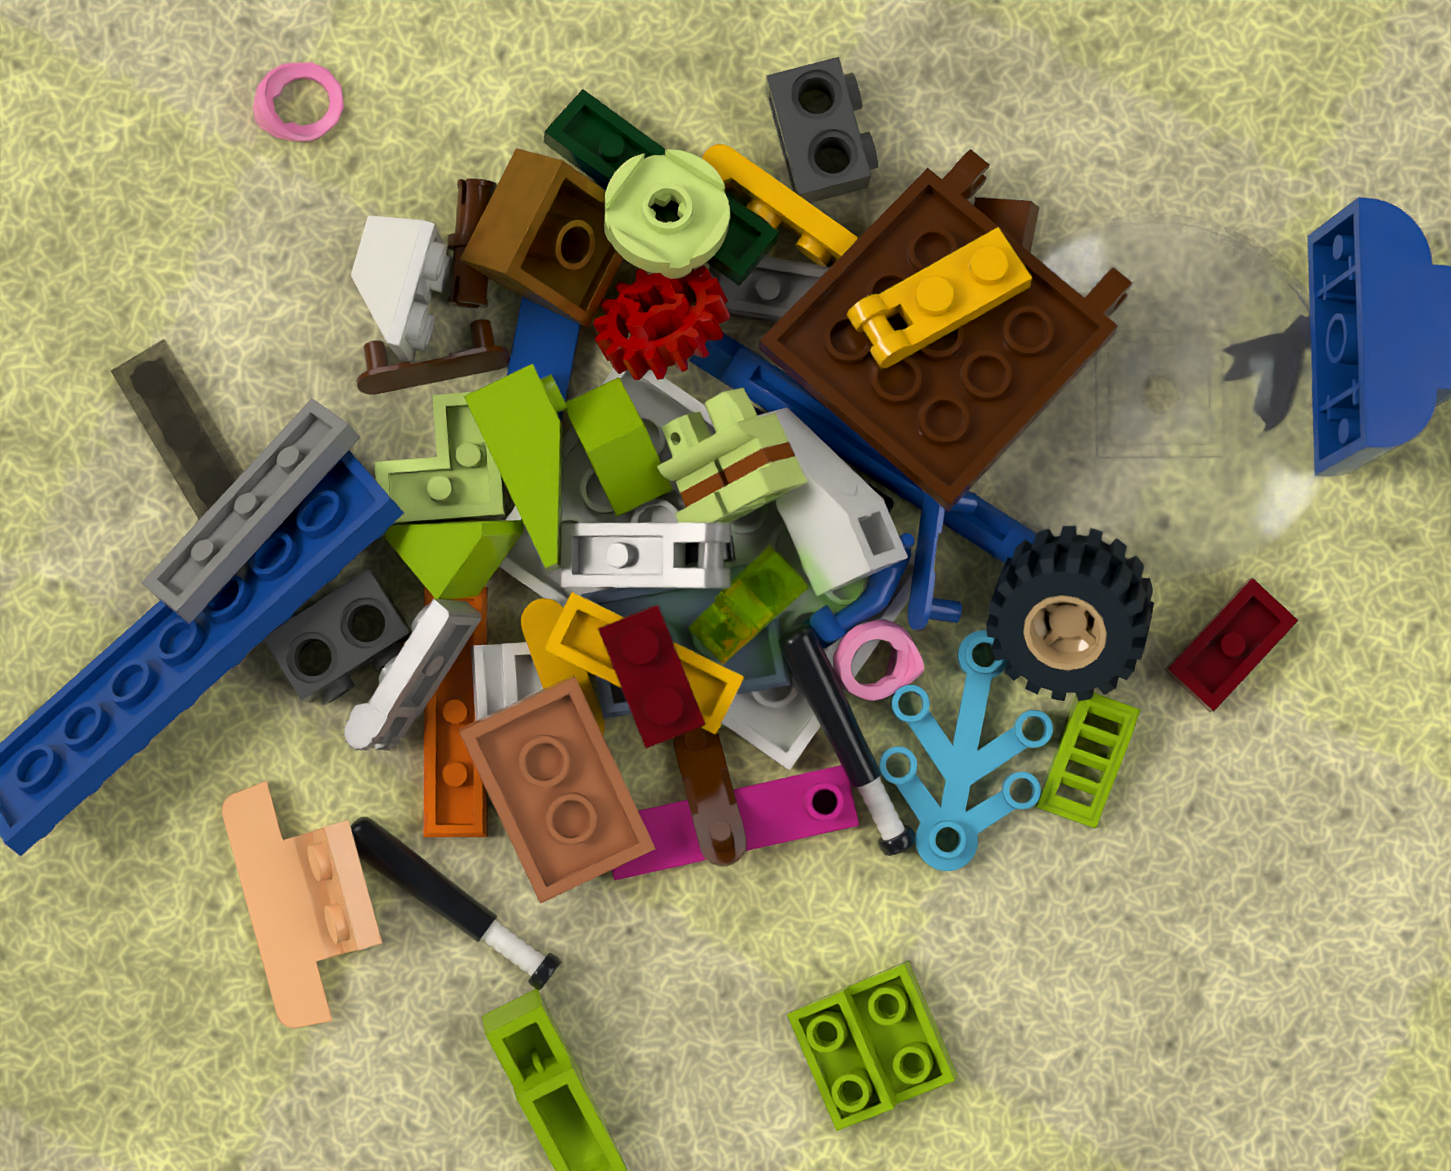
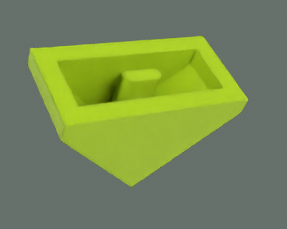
M619 377L565 402L567 405L565 411L616 517L673 491L670 481L660 473L657 467L662 463L647 429Z
M523 520L391 525L385 532V538L435 599L447 600L476 597L522 535Z

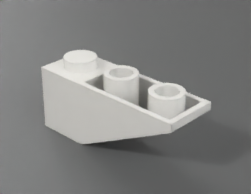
M788 407L757 415L760 417L776 413L807 480V483L775 500L777 509L786 523L800 556L802 568L808 576L816 596L853 584L908 558L884 499Z

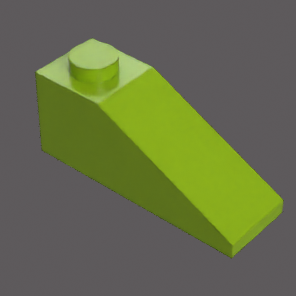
M530 364L463 397L546 570L551 573L561 568L563 427L557 413L567 409V405L552 374L540 379L534 365Z

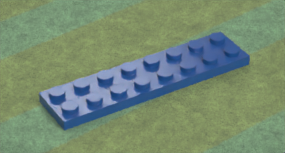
M350 450L346 452L190 624L160 600L0 743V837L5 845L21 857L36 842L46 837L54 829L55 825L88 796L94 794L112 774L136 753L142 751L178 715L194 705L207 689L231 668L241 663L255 646L279 625L289 620L302 604L326 583L337 577L350 561L369 544L380 538L404 514L401 508Z

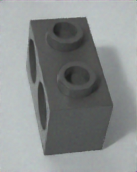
M835 57L766 75L765 91L793 192L809 203L868 188L871 179L870 170L878 168V159L870 132L860 134L854 111L862 109V100L854 73L844 75L840 59ZM817 89L825 92L831 98L833 105L824 113L812 114L802 108L798 99L804 92ZM825 148H836L845 154L849 165L839 173H826L817 166L814 157Z
M368 569L293 616L282 625H279L263 640L301 701L310 703L319 698L324 706L353 689L355 684L350 677L363 668L372 664L376 672L382 670L392 658L400 653L404 646L403 643L408 640L412 631L376 573ZM366 608H378L385 618V628L382 635L372 642H361L356 637L353 628L356 616ZM315 641H323L331 651V664L321 675L310 676L302 668L301 654L308 644Z

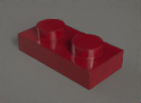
M1250 578L1164 670L1206 710L1214 712L1299 620L1254 578Z
M658 604L598 628L646 749L706 725Z

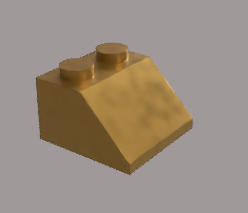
M516 148L460 260L500 286L581 326L589 328L623 257L616 251L613 244L607 240L604 233L606 191L563 160Z

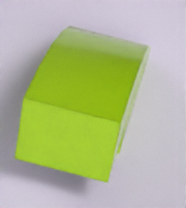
M534 989L482 1015L485 1036L514 1088L515 1097L554 1170L628 1171L611 1132L540 991Z

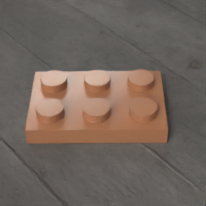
M574 675L459 729V733L540 904L656 849Z

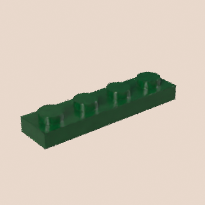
M584 89L577 94L544 131V144L606 189L614 173L630 158L645 153L644 159L653 155H665L666 150ZM725 193L730 205L727 235L720 249L707 263L740 286L777 243L779 231ZM670 201L664 207L656 203L650 207L656 212L655 219L667 223L680 219L677 215L679 204L674 201Z

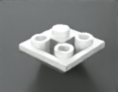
M368 215L351 277L387 344L400 361H410L412 364L416 349L425 352L429 345L435 323V316L428 314L430 299L433 290L438 292L444 291L450 274L452 256L446 255L447 246L444 244L435 223L416 219Z

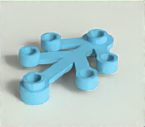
M980 630L969 634L962 640L957 650V662L960 669L966 674L953 744H951L929 711V697L921 687L916 685L903 686L893 694L891 699V709L895 717L909 725L945 779L940 806L916 775L917 759L909 749L901 746L889 748L881 755L878 764L882 772L881 776L886 781L896 785L920 821L915 834V845L918 854L926 864L941 871L957 870L968 864L976 853L978 834L1013 810L1028 809L1037 803L1041 795V787L1037 778L1028 772H1014L1004 779L1001 791L966 811L970 786L1027 747L1036 748L1045 745L1053 733L1051 719L1044 712L1029 710L1021 713L1016 718L1012 728L978 750L991 680L1003 672L1008 661L1007 659L998 661L995 659L989 667H981L974 662L972 652L977 644L985 643L992 647L994 638L987 637V630ZM913 692L920 697L922 707L915 716H907L900 711L898 702L903 693ZM1029 717L1038 718L1043 723L1044 733L1037 741L1026 739L1022 733V724ZM894 753L905 755L909 761L908 773L900 778L891 776L886 769L887 759ZM1018 778L1027 780L1032 787L1031 797L1023 803L1014 801L1009 791L1012 782ZM945 827L954 829L959 837L957 847L950 852L941 851L935 841L938 831Z

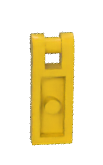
M716 144L705 151L702 159L708 162L720 174L725 185L724 192L732 190L749 203L746 206L748 210L776 229L781 225L798 237L799 240L795 244L796 248L816 264L825 267L829 261L835 263L858 240V237L732 147L725 144Z
M999 227L884 292L863 298L852 306L846 315L857 332L865 331L873 344L870 352L880 368H887L1028 289L1031 285L1032 277ZM900 313L908 327L904 330L894 331L887 319Z

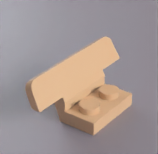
M265 781L229 795L222 805V816L279 1021L289 1028L330 1022L333 1020L316 961L382 944L380 932L349 820L283 840L268 783Z

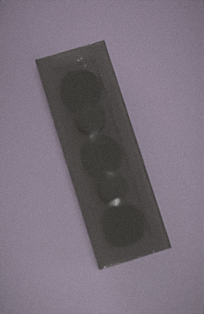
M163 339L110 371L197 518L200 520L244 472V469L171 346Z

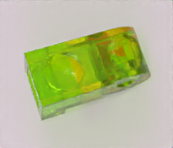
M769 545L730 582V588H724L715 597L716 600L688 627V630L724 665L809 590L811 586L773 546Z

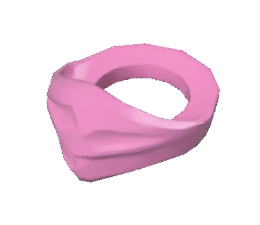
M312 62L283 64L268 72L257 86L253 104L254 120L261 129L276 138L302 143L313 142L326 134L338 123L344 109L340 83L328 69ZM308 79L316 81L324 87L330 101L329 108L325 116L316 123L304 126L294 122L283 123L275 112L273 100L279 97L283 88L293 81Z
M884 619L855 626L842 637L833 655V669L842 689L863 700L875 701L884 699L894 694L901 687L909 685L924 671L923 658L911 636L901 625ZM880 639L887 641L892 648L888 669L884 677L876 683L863 684L857 682L851 672V662L855 652L861 645L870 640Z

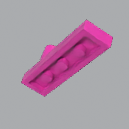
M841 765L734 789L747 839L746 851L859 826L850 782ZM688 800L639 810L638 812L656 849L613 869L612 873L615 881L706 860L700 850Z

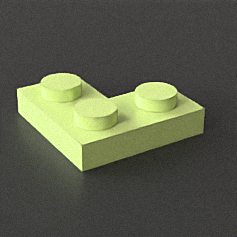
M472 392L432 395L437 457L375 462L376 481L404 512L392 525L506 516L503 478L463 397Z

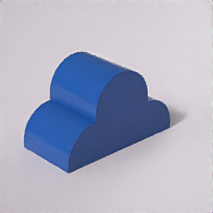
M1356 198L1307 236L1314 476L1335 477L1351 473L1416 437L1426 427L1435 407L1451 399V266L1432 264V256L1427 239L1418 224L1406 212L1389 202L1373 198Z

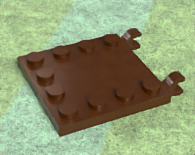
M972 149L959 159L943 179L927 168L759 340V350L948 512L1113 338L1118 325L1108 317L1128 298L1126 291L1132 286V282L1113 267L1084 298L972 205L968 199L986 182L987 177L983 174L990 165ZM999 227L1031 275L1030 287L887 368H880L870 352L873 344L865 331L857 332L846 314L849 309L863 298L884 292ZM900 313L887 319L894 331L904 330L908 327Z

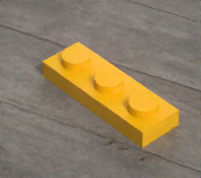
M571 592L544 650L621 688L598 628L624 617ZM673 642L706 723L701 728L716 735L744 676Z

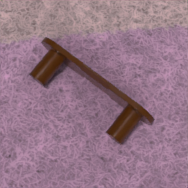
M478 319L470 324L473 349L449 353L447 357L413 364L409 361L388 365L385 343L378 340L370 341L363 346L367 371L358 376L356 380L357 388L364 394L376 395L500 370L508 365L510 354L506 348L495 346L491 321L487 319Z
M700 727L673 738L674 750L701 853L713 865L730 866L743 857L747 848L746 834L719 733L717 732L715 735Z

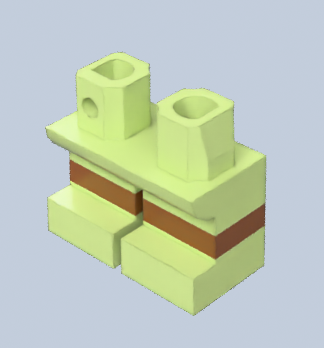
M744 388L722 392L705 402V407L716 430V434L712 436L700 411L676 418L661 427L673 458L657 467L666 479L676 481L686 508L675 513L678 523H731L807 483L776 413L758 417Z

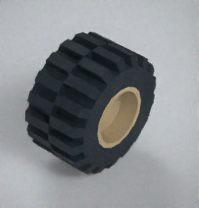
M1062 526L1060 536L1054 537L1050 528L1037 532L1034 543L1031 544L1025 539L1015 548L1013 557H1008L1001 569L988 608V613L990 614L986 623L987 637L994 638L991 651L996 661L1008 660L1004 672L1013 680L1020 676L1027 679L1025 689L1037 695L1040 689L1044 688L1052 691L1051 699L1065 701L1067 693H1076L1078 701L1092 699L1094 688L1097 687L1105 695L1116 689L1119 677L1127 680L1135 671L1137 660L1142 658L1154 602H1151L1153 593L1151 579L1142 578L1144 565L1137 555L1129 559L1125 557L1126 544L1117 538L1111 544L1102 541L1103 531L1090 528L1088 536L1077 535V526Z

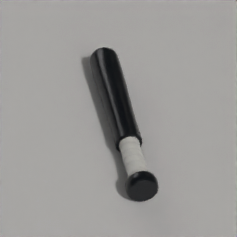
M798 624L787 629L779 638V647L830 742L851 786L858 788L859 793L863 796L864 803L868 806L867 808L872 815L873 821L877 824V829L881 833V837L878 840L880 850L885 856L896 855L907 850L916 842L915 832L909 825H903L901 820H899L898 813L894 810V805L890 802L889 795L885 792V787L880 782L879 776L882 772L864 738L815 631L807 624Z
M360 817L354 821L350 827L357 853L361 860L447 919L476 942L480 940L485 941L487 945L492 946L503 957L511 960L514 965L519 966L522 971H526L531 977L528 982L532 987L538 990L544 987L561 963V960L556 955L548 953L547 956H544L531 945H527L523 939H519L515 933H511L507 927L502 926L496 920L498 917L496 914L467 894L371 818Z

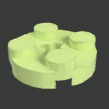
M665 150V155H653L645 159V153L626 161L610 179L605 193L604 233L616 251L634 266L649 272L661 273L668 278L679 279L687 276L692 268L703 265L711 259L725 240L730 220V205L724 192L725 185L720 174L708 162L692 153L682 150ZM670 201L679 204L677 215L680 219L675 222L669 221L664 223L655 219L656 212L650 208L654 203L663 207Z

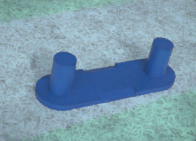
M968 491L950 511L972 514L977 504L976 493ZM926 492L923 495L908 604L909 625L911 629L919 631L925 628L929 619L958 623L962 614L960 601L933 598L936 572H933L938 534L942 533L945 509Z

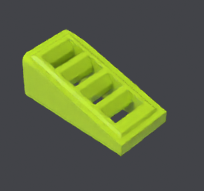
M1093 693L1092 699L1078 701L1075 694L1036 808L1096 829L1141 710ZM1087 712L1118 723L1115 733L1112 734L1084 724ZM1078 736L1108 746L1109 750L1106 758L1075 748ZM1071 760L1101 771L1098 781L1095 782L1065 771L1068 761ZM1061 783L1092 794L1089 806L1056 795L1059 784Z

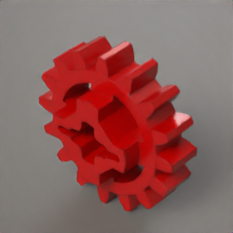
M704 265L696 270L692 268L687 276L679 279L668 278L661 273L648 275L645 270L639 269L636 271V282L631 285L619 282L615 285L619 293L617 299L602 300L600 306L605 315L594 319L593 323L599 333L595 340L606 360L611 362L618 374L629 370L633 379L639 381L648 370H652L656 379L660 380L664 378L667 368L676 365L677 369L681 372L688 370L687 359L692 355L706 358L709 352L704 344L708 340H722L724 333L719 324L730 320V313L725 306L728 299L717 278H712L708 268Z

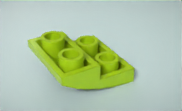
M909 960L787 1013V1017L836 1131L892 1110L898 1103L951 1083L958 1077Z

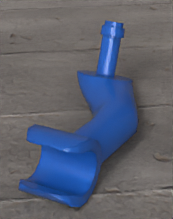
M904 533L899 536L908 558L870 575L866 589L855 601L835 614L828 605H825L801 623L813 628L823 649L835 643L855 626L884 610L890 603L911 559V547L914 545V537L911 534Z

